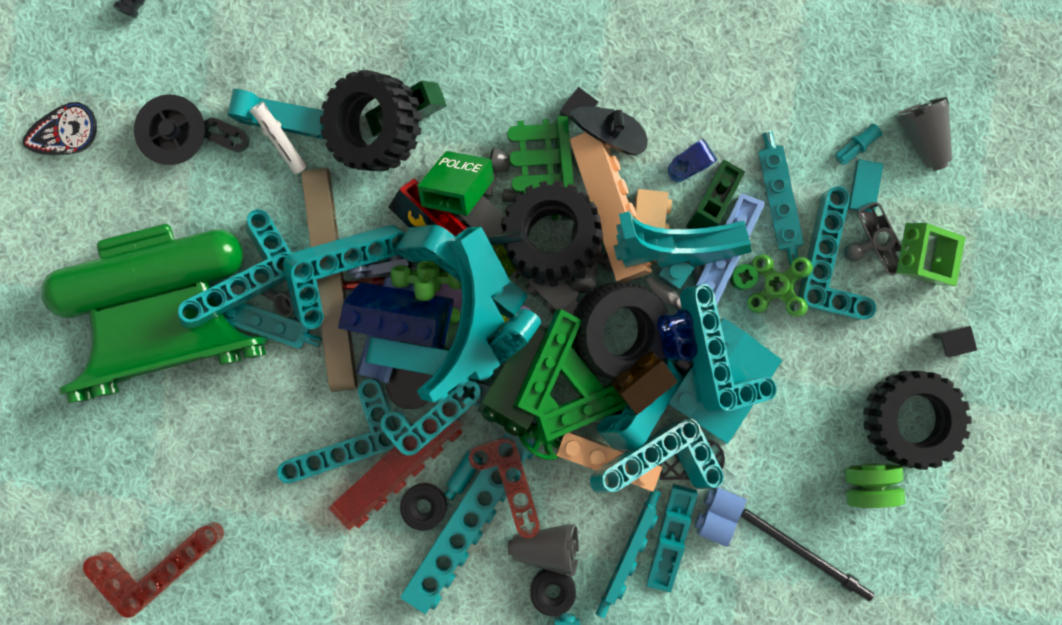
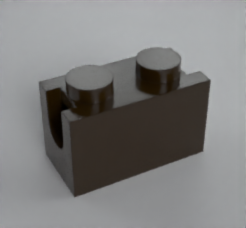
M651 350L648 354L640 357L627 371L619 374L617 379L611 384L630 409L638 415L678 381L661 358L658 359Z

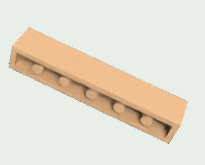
M586 132L571 138L570 143L590 202H594L598 215H600L603 242L616 281L626 283L652 273L650 267L653 264L652 261L625 268L623 261H618L616 258L614 245L618 244L616 225L621 223L619 214L630 211L636 217L634 206L631 202H628L626 197L628 193L627 185L623 179H620L618 170H620L618 159L615 155H612L610 146L600 142Z

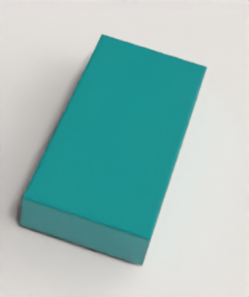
M862 159L856 161L848 205L849 210L857 211L867 203L877 202L883 163ZM866 208L863 210L867 212H873L870 208Z

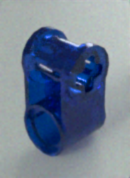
M702 139L672 160L668 167V176L675 182L685 181L697 172L708 168L718 159L705 139ZM677 166H679V167L684 166V167H685V170H684V171H682V170L677 171V170H676V167H677Z
M681 309L673 315H661L658 318V328L661 334L664 355L670 360H693L697 355L698 346L695 340L693 319L689 311Z

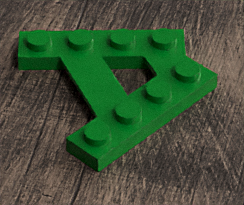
M556 309L514 403V406L535 415L542 439L546 442L624 409L627 405L612 384L604 387L573 350L571 345L582 321L562 309ZM559 372H561L580 396L560 406L550 395Z

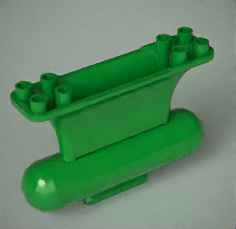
M161 224L102 239L97 243L100 259L57 269L48 274L41 285V299L45 307L54 315L61 318H74L89 314L92 346L88 362L76 379L59 388L60 395L66 394L68 404L92 400L102 395L107 396L119 393L117 383L130 380L132 377L214 356L218 357L219 365H228L242 361L240 351H243L244 358H256L266 355L264 345L269 344L268 338L249 336L240 332L226 320L223 314L195 328H186L179 322L178 307L183 301L209 289V283L227 279L238 272L243 262V249L239 240L231 232L224 229H213L174 239L170 225ZM214 297L207 300L210 306L217 307ZM188 309L183 313V316L187 319H194L198 315L193 309Z

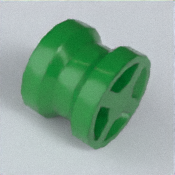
M749 264L735 267L730 277L731 284L738 290L752 288L758 281L757 270Z

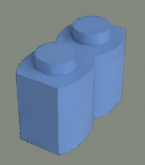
M719 487L709 490L704 500V504H707L704 514L700 513L695 522V527L698 528L696 533L728 547L747 499Z

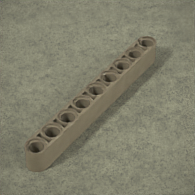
M329 168L302 171L311 247L338 240L339 235ZM327 257L322 258L319 264L324 263ZM339 272L316 279L324 314L321 330L328 383L331 392L354 390L358 387L344 273Z

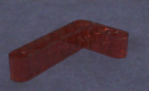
M209 522L200 527L138 583L112 554L105 551L86 559L83 565V572L122 617L131 618L148 607L220 543L224 537V529L216 522ZM206 529L211 530L213 532V541H210L206 538ZM187 546L194 550V558L187 555ZM97 560L102 562L103 570L98 569L96 566ZM168 564L174 566L175 575L169 573V571L167 570ZM113 579L119 582V589L113 586ZM149 581L156 585V591L150 590L148 587ZM130 598L135 600L137 604L136 608H133L129 604Z

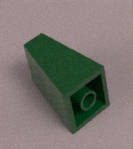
M541 324L527 345L507 360L477 410L487 421L496 422L503 426L507 433L513 436L518 435L521 438L528 430L535 415L514 406V403L546 334L547 328ZM574 344L571 345L573 350H575L577 346Z

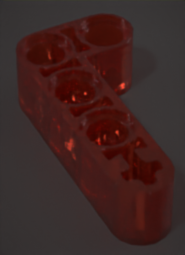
M501 437L474 446L469 454L471 466L477 470H484L498 465L519 535L524 538L536 536L540 529L539 516L515 440L510 437ZM500 444H511L513 447L512 454L509 456L500 454L498 449ZM478 450L485 451L488 455L487 462L478 463L475 461L474 453ZM510 468H516L520 471L521 476L518 480L512 481L507 478L506 471ZM518 493H523L528 497V502L524 505H517L513 500L514 496ZM526 511L529 521L535 522L532 524L531 530H528L526 526L522 527L524 525L523 513Z

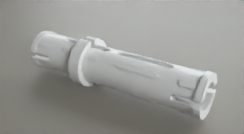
M264 102L252 107L250 112L262 127V133L264 136L269 137L293 174L303 171L307 164L281 129L282 124L280 121L275 120Z

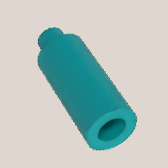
M468 450L446 483L449 488L444 495L453 500L457 493L462 494L483 459Z

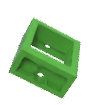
M906 223L896 273L933 285L957 286L966 237L929 223ZM929 235L937 238L931 272L923 269Z

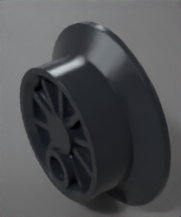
M167 94L151 99L140 109L134 123V138L138 148L147 158L162 165H177L189 160L198 152L205 137V122L201 112L191 101L178 95Z

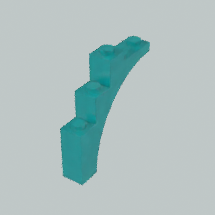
M630 211L619 214L621 223L616 225L618 244L614 245L617 260H622L625 268L657 260L659 268L690 260L692 267H697L752 252L745 221L699 229H665L644 224L635 219Z
M468 227L448 241L456 258L461 278L462 307L460 323L454 342L444 362L434 375L417 390L422 400L430 402L442 401L448 396L447 392L454 387L463 385L469 378L485 380L493 374L494 369L500 366L486 339L495 336L498 333V329L505 324L492 297L502 293L503 287L510 283V280L482 227Z

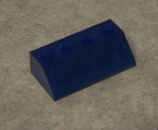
M360 282L343 303L338 329L444 350L454 299L435 295L431 300L421 301L415 297L414 291Z

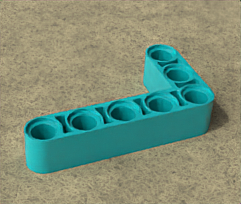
M835 186L825 191L821 196L807 259L811 261L813 269L815 266L822 269V277L820 279L816 278L812 271L808 277L802 278L798 297L803 298L807 302L808 309L854 320H866L872 318L876 313V304L871 298L829 288L850 195L844 187ZM831 193L839 197L838 205L831 202ZM826 217L831 218L834 223L832 230L828 229L824 224ZM821 241L825 242L828 246L826 254L821 253L819 250ZM810 290L814 291L817 295V300L814 304L810 303L807 298ZM835 296L841 300V306L838 310L832 305V300ZM859 302H862L866 308L863 315H860L857 311Z
M261 209L252 210L248 214L246 221L247 234L264 261L183 301L178 307V319L182 326L186 328L198 327L287 281L285 271L279 270L277 264L284 262L285 258L291 254V251L266 211ZM260 220L265 226L256 228L251 222ZM272 241L277 245V248L273 250L268 249L264 246V243ZM263 274L268 280L264 283H259L254 279V276ZM238 285L243 287L245 292L236 295L231 291V288ZM217 297L222 303L217 307H212L207 303V300ZM188 309H193L198 315L194 319H187L183 316V313Z
M387 225L289 254L283 262L293 312L301 324L307 329H315L324 320L316 279L399 255L395 249L405 232L396 225ZM398 236V239L392 243L393 239ZM375 242L374 247L368 250L369 246ZM352 249L351 253L344 257L345 253ZM327 257L324 263L319 264L322 258ZM303 264L300 270L294 271L298 265ZM308 287V289H307V291H306L305 293L300 294V291H301L302 289ZM312 311L309 316L305 317L307 312Z
M438 225L408 228L395 251L401 257L411 262L434 261L461 282L457 261L448 242L455 236ZM510 281V283L503 287V292L492 297L499 312L511 318L522 308L527 299V294Z
M707 284L683 289L680 294V303L704 408L708 412H725L773 399L776 395L777 387L774 380L769 377L747 379L734 383L713 289Z
M374 378L367 379L361 382L358 388V394L370 432L280 463L277 468L279 480L287 484L394 448L395 445L393 443L387 445L382 442L381 435L383 430L380 425L381 421L376 420L373 416L376 407L382 408L385 414L392 411L382 382ZM369 383H373L377 387V394L374 397L366 394L365 388ZM390 416L387 421L388 426L393 430H397L394 416ZM359 440L368 442L369 450L367 453L359 451L357 447ZM335 448H341L344 451L345 458L343 461L335 459L333 454ZM312 456L319 458L321 463L319 469L311 467L310 458ZM288 464L296 468L295 477H291L286 473V466Z
M685 419L667 425L648 437L647 441L638 449L628 450L594 471L590 477V485L596 493L617 492L675 454H677L692 485L697 489L719 487L723 483L724 475L699 424L693 419ZM625 464L628 466V472L625 470ZM605 476L608 478V486L605 483Z

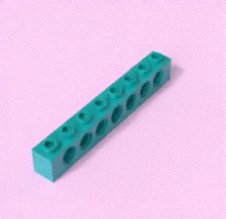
M505 432L401 594L400 599L425 615L430 608L435 610L442 599L439 593L443 587L448 589L456 577L453 571L457 565L462 567L470 555L466 552L471 543L476 545L484 533L480 529L485 522L490 524L497 511L494 507L498 501L504 502L511 491L508 485L512 479L517 481L525 468L521 465L526 457L530 460L533 457V454L524 447L518 435L513 436ZM531 438L526 439V441L532 447L536 439ZM516 448L520 452V457L515 461H510L505 455L506 450ZM494 470H503L506 474V479L502 482L493 480L492 472ZM482 491H488L492 495V500L489 503H482L478 498V494ZM467 513H475L478 516V522L473 525L468 524L464 516ZM459 534L464 538L465 543L461 546H456L451 542V536ZM446 556L451 564L448 567H441L437 562V558ZM432 578L436 581L437 586L432 589L427 588L423 580Z

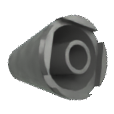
M947 97L929 100V103L917 104L900 111L897 115V120L925 166L933 168V171L948 167V162L952 160L950 109Z
M575 524L515 534L513 539L508 541V555H512L514 561L565 576H575L578 566V560L575 557L576 551H579L578 528Z

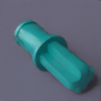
M873 123L858 136L851 137V141L835 154L836 160L840 164L845 165L860 152H866V148L883 135L881 129Z

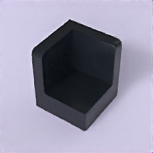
M578 86L560 110L559 116H568L572 120L570 113L573 109L585 106L597 107L598 101Z
M960 326L933 333L934 338H941L946 357L977 351L971 326Z

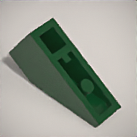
M420 81L410 87L413 91L411 97H415L418 100L419 107L417 111L421 112L422 119L447 106L438 83ZM380 105L365 113L373 137L379 136L383 125V112Z
M723 160L693 211L686 228L699 229L718 226L745 171Z

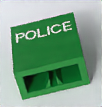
M445 151L417 185L421 206L468 216L494 181L492 161L488 158Z

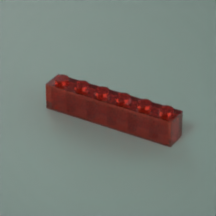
M444 404V413L448 416L455 415L453 411L446 404ZM457 418L414 455H404L395 446L336 500L329 509L348 530H351L354 526L359 529L370 519L367 514L373 508L378 511L388 502L385 497L393 491L397 494L407 484L404 480L410 474L415 477L426 467L423 462L429 456L435 459L444 450L441 446L448 439L453 442L463 433L460 428L464 423ZM426 419L424 421V428L427 432L433 433L437 429V424L433 419ZM406 436L404 445L408 449H415L417 441L413 436Z

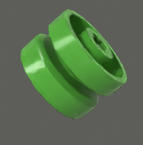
M871 463L844 468L845 482L855 485V487H851L846 491L847 505L859 508H887L901 506L906 503L905 489L895 486V484L901 483L904 480L903 466Z

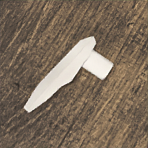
M650 276L646 279L660 299L670 306L681 308L680 295L676 291L656 282Z

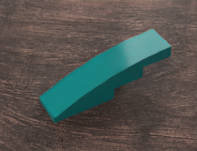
M672 484L647 578V587L671 593L685 550L684 543L691 524V514L698 495L697 490Z

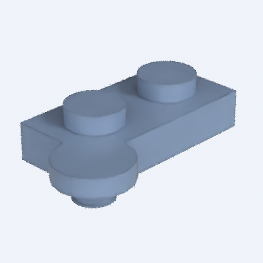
M398 255L389 257L388 262L378 264V261L349 269L347 274H353V279H366L391 274V269L397 265L408 266L411 270L410 261Z

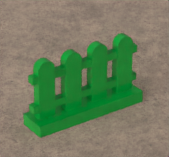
M557 116L554 124H550L549 119H543L542 124L524 125V120L517 121V126H512L508 129L507 139L510 142L519 143V151H514L509 156L511 166L521 167V176L515 177L511 182V188L515 192H523L524 195L526 187L530 185L533 186V189L540 187L539 182L547 181L548 185H554V181H562L564 187H567L568 184L574 185L568 116ZM551 140H555L556 149H552ZM544 141L545 149L526 150V142ZM553 165L558 166V174H554ZM546 166L547 174L529 175L528 167ZM551 215V220H558V215ZM562 216V221L571 220L568 217Z

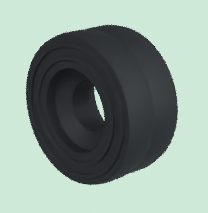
M419 483L412 486L403 495L400 503V513L404 522L411 528L419 531L435 528L443 520L447 510V501L444 493L437 486L430 483ZM427 500L431 505L430 511L425 514L420 513L416 507L418 501Z
M542 569L534 576L531 582V601L540 613L547 616H560L569 611L575 602V583L571 576ZM550 585L558 586L560 588L559 596L556 598L548 597L545 592L546 588Z

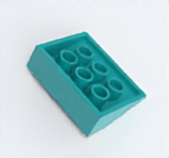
M721 318L720 322L734 383L754 378H771L783 360L745 331L725 318ZM694 363L682 375V381L668 403L669 406L687 418L695 420L699 426L727 444L753 407V405L732 411L708 412L702 404Z

